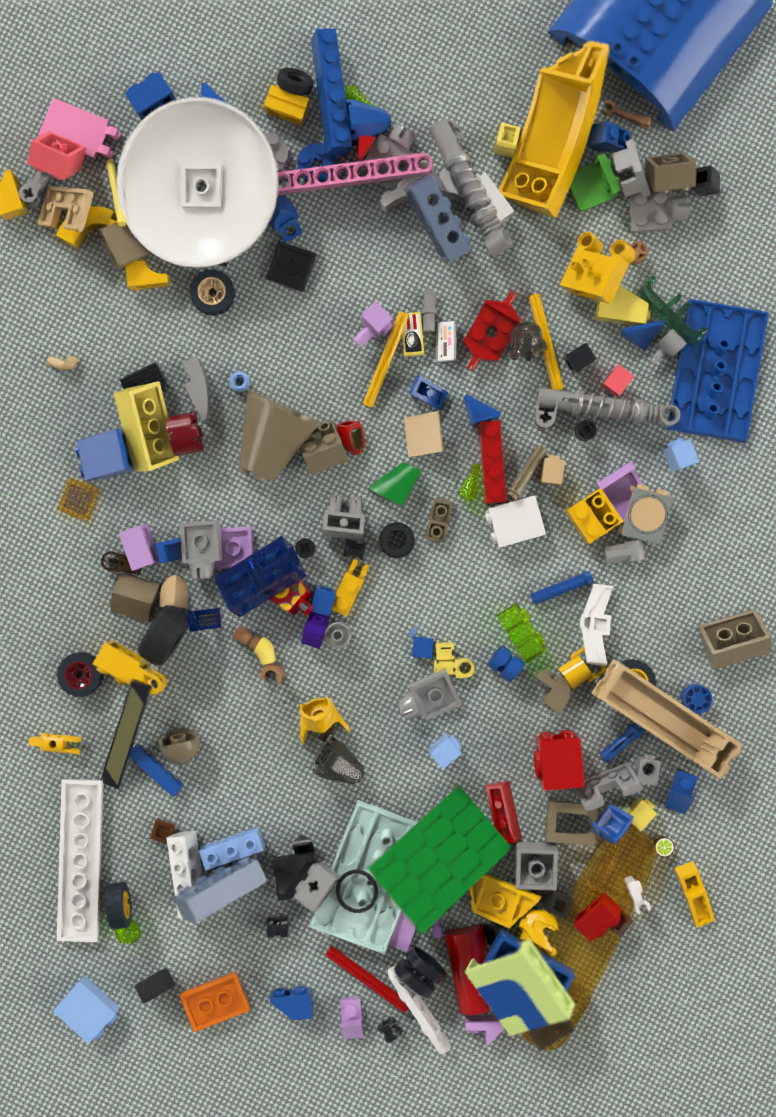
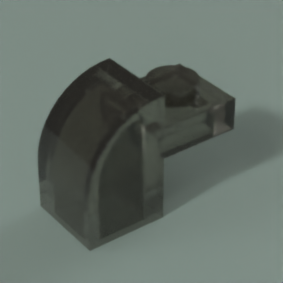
M559 888L557 890L528 889V891L541 896L540 901L536 905L544 907L548 913L567 919L573 903V899L569 894Z

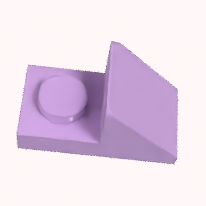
M360 996L340 998L343 1039L363 1038Z
M465 1016L466 1031L471 1033L485 1031L486 1046L505 1029L496 1016Z

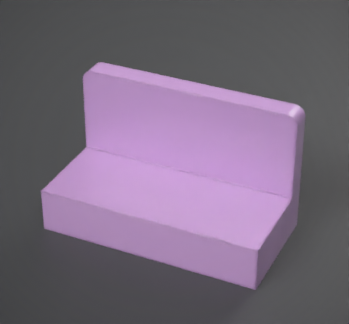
M148 524L138 525L119 533L131 570L159 563L156 546Z

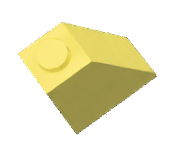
M619 285L611 305L597 301L595 320L637 326L649 322L651 310H648L649 303Z

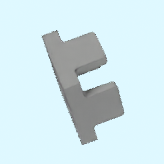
M631 139L626 141V149L613 154V161L617 173L634 169L633 173L621 177L620 184L625 197L639 192L642 193L643 197L651 195L635 141Z

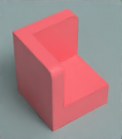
M618 364L601 387L618 398L632 381L634 375Z

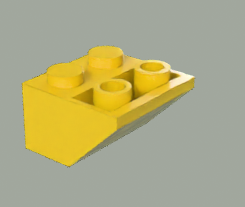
M601 488L564 511L586 544H591L623 522Z

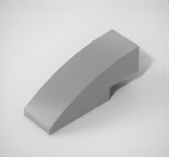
M195 356L182 363L191 382L184 386L202 421L207 423L210 416L209 386L200 359Z

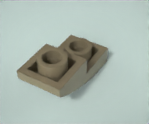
M434 497L425 539L445 542L453 501Z

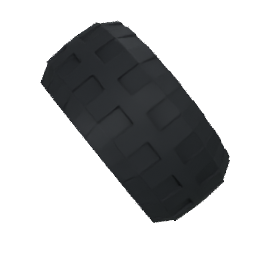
M173 605L163 607L140 641L137 649L140 656L155 666L165 664L191 623L188 614Z

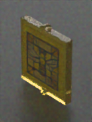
M69 477L57 510L69 514L72 518L77 517L89 521L101 489L87 484V481L81 482Z

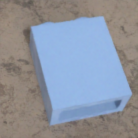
M84 975L59 1002L53 1012L89 1044L93 1039L97 1041L104 1033L103 1028L106 1024L110 1026L117 1019L118 1015L116 1013L120 1007Z

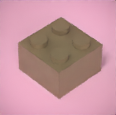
M685 152L645 157V175L648 185L658 194H665L673 189L687 191L689 187H696V161Z

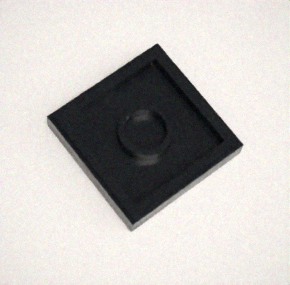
M278 241L266 280L304 293L317 254Z

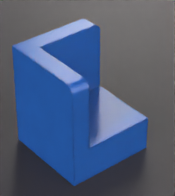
M181 538L155 544L160 564L182 559Z
M316 584L310 602L313 606L311 612L329 616L336 595L335 589Z

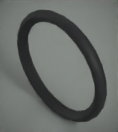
M354 869L347 871L341 876L336 885L337 900L349 912H366L371 909L377 900V883L369 873L363 870ZM351 874L364 875L373 885V899L364 908H351L341 898V883Z

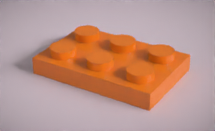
M237 971L179 994L193 1032L205 1029L251 1009Z

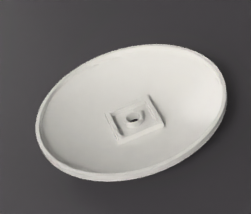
M199 97L185 98L170 102L156 109L134 129L124 146L119 160L117 194L119 205L128 227L146 249L163 260L176 265L194 268L210 267L238 257L261 236L275 208L278 194V172L269 142L259 127L247 115L219 100ZM200 181H205L207 184L203 192H199L197 189Z

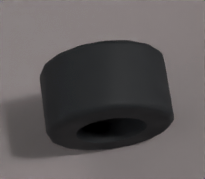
M164 968L136 984L135 989L142 1003H146L174 987L175 983L169 970Z

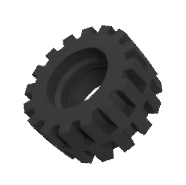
M390 523L380 532V548L389 557H405L414 547V534L403 523ZM393 532H400L405 537V544L400 549H394L388 543V538Z

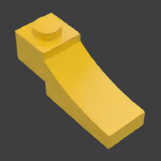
M691 861L674 868L696 928L715 921L707 892L694 862Z

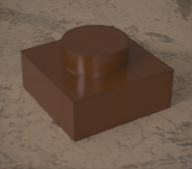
M157 818L150 839L167 844V837L173 835L176 823Z
M621 910L620 922L615 927H610L619 937H622L634 922L633 919Z

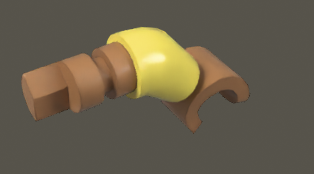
M238 626L232 637L246 646L249 644L250 648L257 654L261 665L265 666L261 671L260 679L268 676V671L272 670L277 675L275 682L279 684L284 679L285 672L281 665L274 663L276 661L274 645L264 636L262 638L258 635L255 637L253 632Z

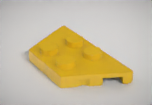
M487 873L469 889L472 897V912L507 928H511L541 899V896L525 889H516L515 885Z

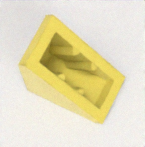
M501 123L494 154L513 158L521 127Z

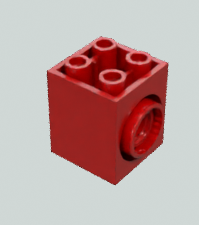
M561 730L560 734H552L550 731L540 732V736H535L534 769L542 789L546 791L585 787L581 738L572 730Z

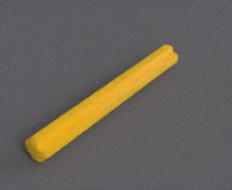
M533 294L529 297L551 387L555 390H562L563 383L541 297L539 294Z
M400 311L397 315L363 401L365 406L373 407L409 318L407 313Z

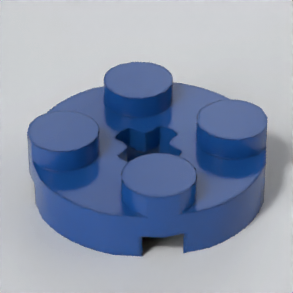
M324 143L310 144L298 155V170L315 168L312 167L314 160L322 161L321 167L337 165L336 156L327 157ZM321 174L319 182H326L328 174ZM303 176V180L308 182V177Z

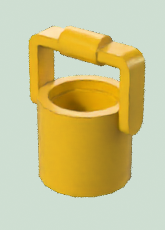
M584 646L570 656L572 658L570 661L558 668L560 674L567 680L573 690L585 681H593L606 671V666H600L601 669L592 675L589 668L578 656L585 651Z

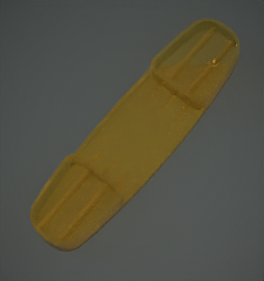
M630 825L626 833L615 845L602 838L571 889L556 919L559 931L555 930V932L550 931L548 942L557 951L556 955L551 957L572 968L575 977L567 990V994L575 1006L570 1019L521 1033L526 1041L540 1049L556 1050L566 1042L590 1005V995L620 940V937L608 928L600 939L596 938L590 942L573 926L576 915L602 893H605L630 917L634 908V902L624 878L632 876L635 881L639 880L643 892L640 893L641 897L644 893L656 857V845L643 830L640 831L633 825Z

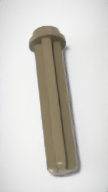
M539 445L511 488H507L506 497L508 499L516 501L521 498V492L547 454L545 447Z

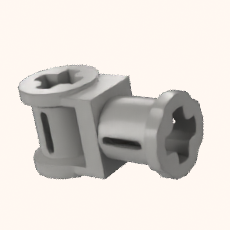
M38 171L33 179L30 178L26 185L20 188L19 196L28 207L37 208L41 205L42 197L46 193L45 187L50 179H54L52 174Z

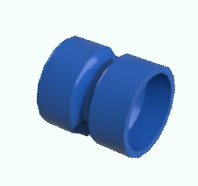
M501 645L490 658L487 666L495 672H501L500 676L510 683L521 671L525 662L517 655L512 656L511 651L504 645Z

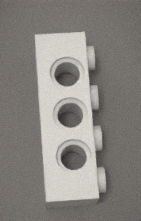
M196 831L177 832L167 837L175 895L179 894L178 890L181 888L191 887L196 884L197 879L203 877ZM177 907L178 918H182Z

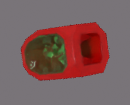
M350 420L337 424V432L347 452L351 455L361 453L365 446V436L360 421Z

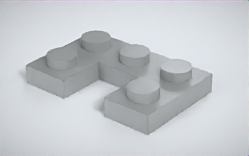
M628 762L584 779L585 787L574 788L586 812L605 805L600 793L607 792L617 786L624 797L643 790L640 780Z

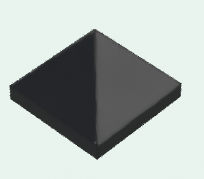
M301 835L292 841L295 854L315 851L312 839L307 836Z
M483 925L489 945L494 943L502 929L499 925Z

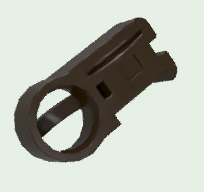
M109 551L102 555L101 565L105 570L120 572L121 569L122 572L137 573V576L141 575L142 568L131 570L125 554ZM114 554L119 560L105 558V556ZM104 562L118 564L116 568H107Z

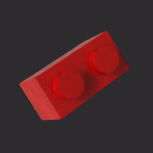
M602 893L576 915L573 926L592 942L596 938L600 939L608 928H613L620 922L622 909L608 895Z

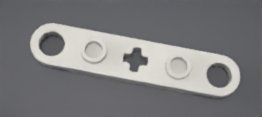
M395 966L389 968L388 975L391 982L397 989L400 999L407 1004L421 1025L423 1034L429 1037L440 1054L443 1055L450 1051L451 1047L450 1043H448L449 1040H446L447 1036L441 1032L440 1025L419 994L409 988L394 971Z

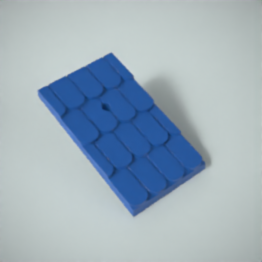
M689 299L682 338L687 344L679 351L670 405H674L679 409L680 419L675 425L667 427L666 430L741 443L747 441L769 312ZM669 411L668 421H673V413Z

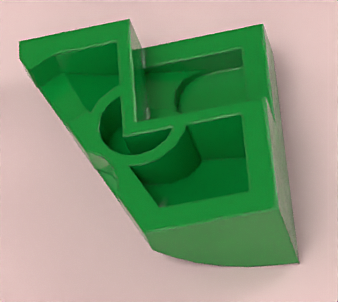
M403 462L370 485L368 489L403 506L421 470Z

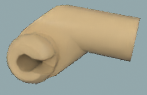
M71 355L68 356L67 361L53 356H49L47 359L48 366L59 370H74L78 363V358Z

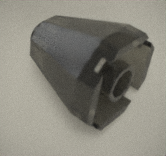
M332 737L330 740L333 742L331 744L327 742L320 751L315 761L318 767L317 769L313 767L312 772L322 779L348 784L360 782L365 773L363 771L364 766L340 740Z

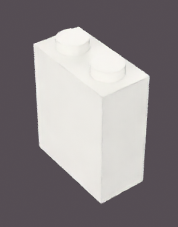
M536 496L487 509L488 513L485 514L487 524L491 525L493 533H490L493 545L497 544L498 548L546 535Z

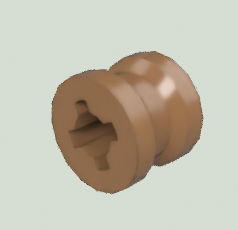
M635 241L630 245L636 252L634 261L630 263L633 265L640 264L648 254L647 246L641 241Z

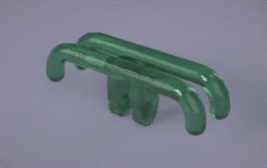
M648 277L640 292L641 299L649 303L648 308L660 320H664V324L670 330L674 329L687 344L700 342L708 332L707 327L693 330L680 318L691 307V304L687 302L674 312L671 308L681 300L682 296L677 294L666 304L652 289V285L656 282V277Z

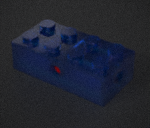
M280 536L214 579L228 610L240 618L307 575L292 544L283 536Z

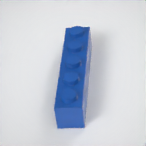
M135 745L130 758L174 797L183 787L182 781L178 778L176 779L170 770H166L160 761L157 762L153 754L145 751L146 748L143 745Z

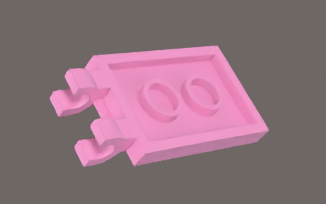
M55 98L52 100L38 134L41 136L51 131L86 147L85 156L96 160L97 155L112 159L114 152L111 151L110 147L103 145L104 140L107 136L119 142L122 135L118 132L117 128L110 126L109 120Z

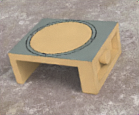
M637 484V487L630 486L629 490L633 491L624 524L619 525L618 533L661 544L673 497L668 495V491L656 489V492L649 490V486Z

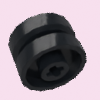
M412 945L405 953L407 960H400L395 966L394 971L414 992L429 998L435 990L434 983H441L447 974L440 963L420 947Z

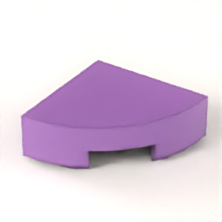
M442 916L433 924V938L441 937Z

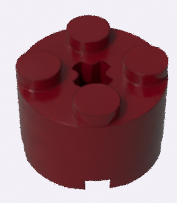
M195 411L166 418L167 433H170L171 440L169 441L175 456L204 451L203 441L200 439L203 437L201 425L197 426L196 424L198 423V418Z

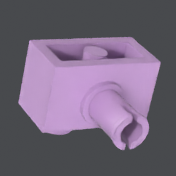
M375 301L361 315V320L365 327L353 340L362 348L373 335L378 339L382 336L385 338L391 333L393 317Z

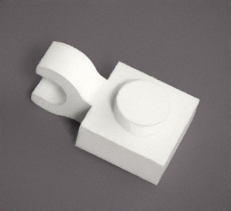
M632 876L624 878L637 914H641L639 907L642 904L646 905L647 910L650 911L651 906L649 902L641 897L640 893L643 892L639 880L635 881Z

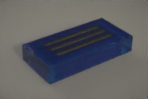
M220 608L188 611L190 632L222 628Z

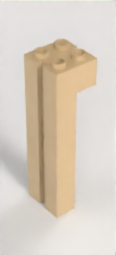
M613 659L605 671L606 675L602 680H599L591 693L721 779L729 770V761L740 754L743 744Z

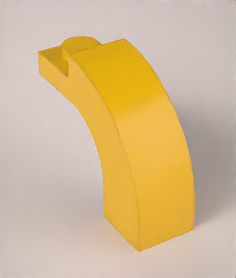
M90 207L83 232L69 231L63 228L64 221L56 236L61 241L79 249L83 239L90 231L118 222L116 221V213L104 207Z

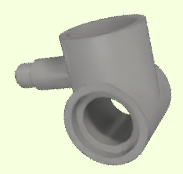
M672 329L658 342L659 350L650 359V363L654 365L664 356L673 357L687 343Z

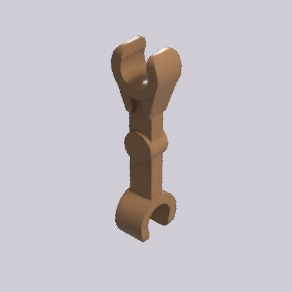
M605 101V105L610 106L611 110L602 109L601 112L604 116L615 114L625 120L633 121V123L643 129L649 128L652 121L650 117L633 115L629 111L615 108V104L612 101Z

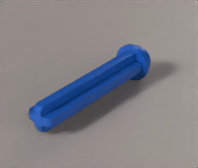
M584 570L582 574L532 593L531 599L536 605L584 585L590 586V583L594 582L590 571L586 572Z

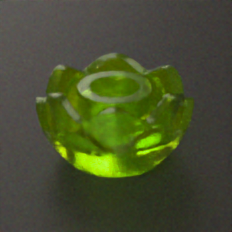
M131 920L130 927L115 929L116 938L122 944L131 945L135 943L140 936L138 923Z

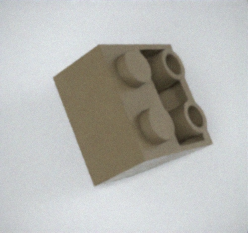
M333 420L318 425L300 447L311 475L349 461Z

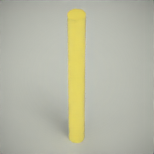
M107 159L106 165L117 221L120 227L126 226V219L121 211L118 200L115 163L113 159Z

